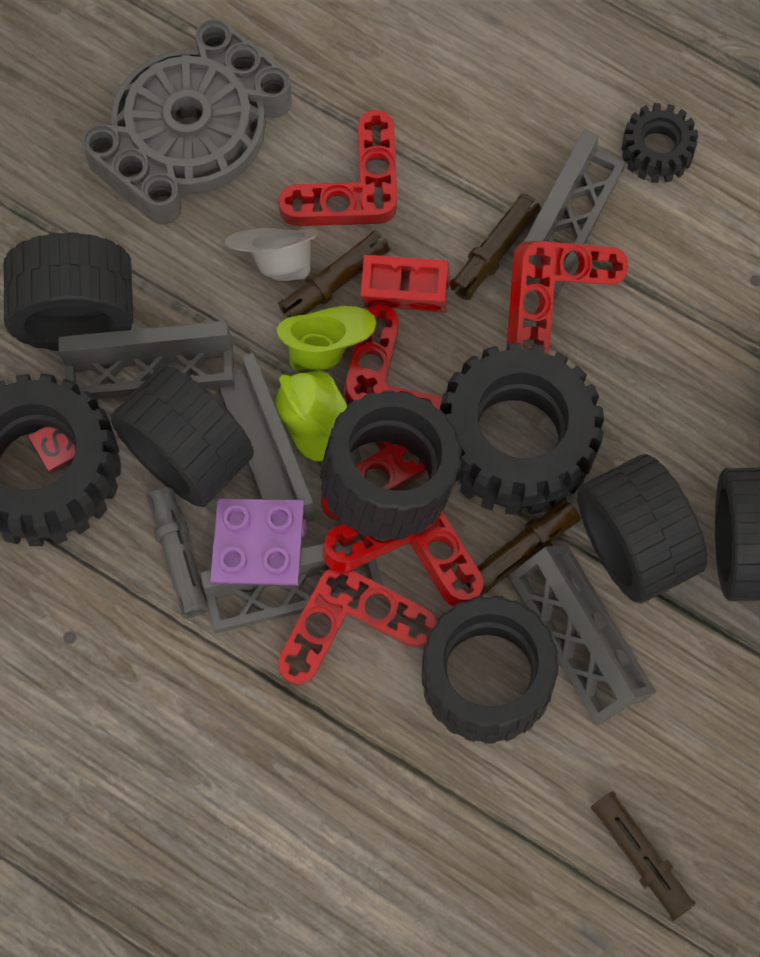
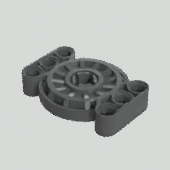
M218 19L206 20L197 28L195 36L198 50L182 49L165 52L148 59L134 69L120 85L115 96L111 113V125H93L83 135L82 142L89 168L147 218L157 224L171 223L181 214L182 206L179 193L194 194L212 191L230 183L244 173L257 157L264 141L265 117H281L291 108L292 95L289 74L227 23ZM211 44H221L217 47H209ZM240 67H250L248 70H238ZM269 90H279V91H280L279 93H276V94H268V93H266V92H268ZM178 114L181 119L187 117L199 118L200 116L201 118L194 124L183 125L176 122L175 115ZM257 129L253 139L251 140L252 131ZM100 148H111L110 150L104 153L96 152ZM129 172H140L135 177H125ZM158 196H169V199L166 201H154Z

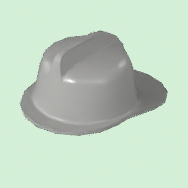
M248 229L229 235L225 239V246L238 251L250 252L263 276L271 277L278 281L305 279L310 275L312 259L310 240L318 235V231L315 229Z

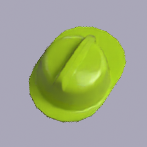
M338 306L307 315L286 318L279 323L276 332L278 338L288 346L289 363L293 370H328L339 364L348 346L364 341L371 336L377 324L374 315L366 309L356 306Z
M317 370L292 376L281 375L279 377L281 386L276 393L274 402L280 420L286 426L297 448L306 458L316 462L323 461L331 428H333L340 412H344L347 408V403L333 378L326 372Z

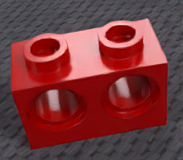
M364 255L360 294L364 307L386 305L392 309L447 313L450 280L448 260Z

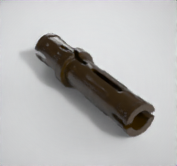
M521 193L480 247H474L469 252L468 262L449 283L451 290H455L458 286L460 287L455 293L457 296L464 300H470L487 276L494 275L500 266L499 261L532 219L541 211L539 203H535L532 208L530 207L535 201L532 196Z
M376 230L372 231L370 235L320 273H312L306 277L303 286L284 300L282 299L278 302L280 310L284 315L290 311V315L287 316L289 318L305 315L319 303L325 305L332 299V294L363 271L364 255L383 256L390 252L387 241L384 239L378 244V239L382 235Z
M562 499L536 521L534 519L529 520L525 524L523 531L477 566L484 581L480 596L491 590L492 587L504 580L544 547L553 546L552 542L558 536L581 521L578 511L567 499ZM468 582L466 585L470 589L471 585Z
M614 791L606 794L591 806V810L596 813L617 845L642 878L639 880L644 889L648 887L651 889L669 913L672 921L696 905L695 901L690 898L671 870L674 866L669 860L663 861L641 828L618 800ZM616 821H620L641 851L635 848ZM645 860L650 862L670 891L665 889Z

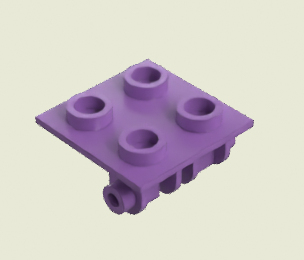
M217 499L210 583L298 586L302 537H306L307 522L306 519H303L304 500Z

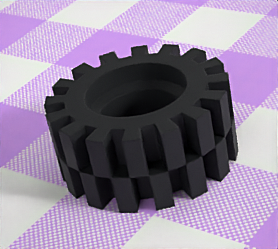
M654 103L651 112L647 105L640 108L639 115L634 112L630 117V122H627L622 141V157L624 162L629 161L628 169L632 173L636 169H640L638 175L640 179L645 180L646 175L650 174L653 175L652 183H658L660 176H664L665 183L670 182L673 179L674 173L678 178L684 174L685 168L689 169L698 143V131L693 130L695 123L692 118L685 121L687 113L681 109L678 114L673 113L675 105L668 104L666 110H661V103ZM649 134H664L674 141L675 147L671 152L657 153L646 147L644 139Z

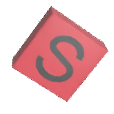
M44 427L28 436L30 443L49 474L73 462L76 452L75 446L64 432L52 427Z

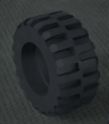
M518 342L507 343L505 351H499L497 346L484 349L481 360L477 356H472L463 363L461 372L453 374L448 382L446 393H443L440 410L447 416L450 424L454 426L458 442L461 443V466L456 481L460 480L462 482L460 492L469 500L474 495L482 498L481 506L493 511L494 504L504 506L505 514L518 515L521 507H527L530 514L543 512L545 504L548 502L554 507L562 499H566L568 493H575L580 485L583 484L602 443L604 432L601 430L604 422V412L601 406H596L599 394L595 386L592 384L586 386L584 384L587 374L579 366H575L573 369L567 365L568 357L558 351L555 356L544 353L545 346L533 344L531 350L522 349L521 343ZM503 401L527 402L541 409L552 420L558 433V442L554 449L538 457H512L500 452L487 441L479 426L480 416L490 406Z
M29 374L16 375L17 382L6 385L4 379L0 381V458L6 448L16 439L44 427H52L64 432L73 442L76 452L67 472L56 482L46 487L35 490H20L7 486L0 481V533L5 541L13 544L20 543L21 538H26L29 546H43L44 539L53 538L55 544L68 541L66 533L76 529L79 535L89 529L90 526L87 520L91 516L100 519L106 512L107 506L104 500L106 498H114L118 488L115 478L121 475V462L118 455L119 448L105 410L99 408L97 399L88 391L81 393L78 384L68 379L63 380L61 385L57 384L55 375L41 374L39 380H31Z

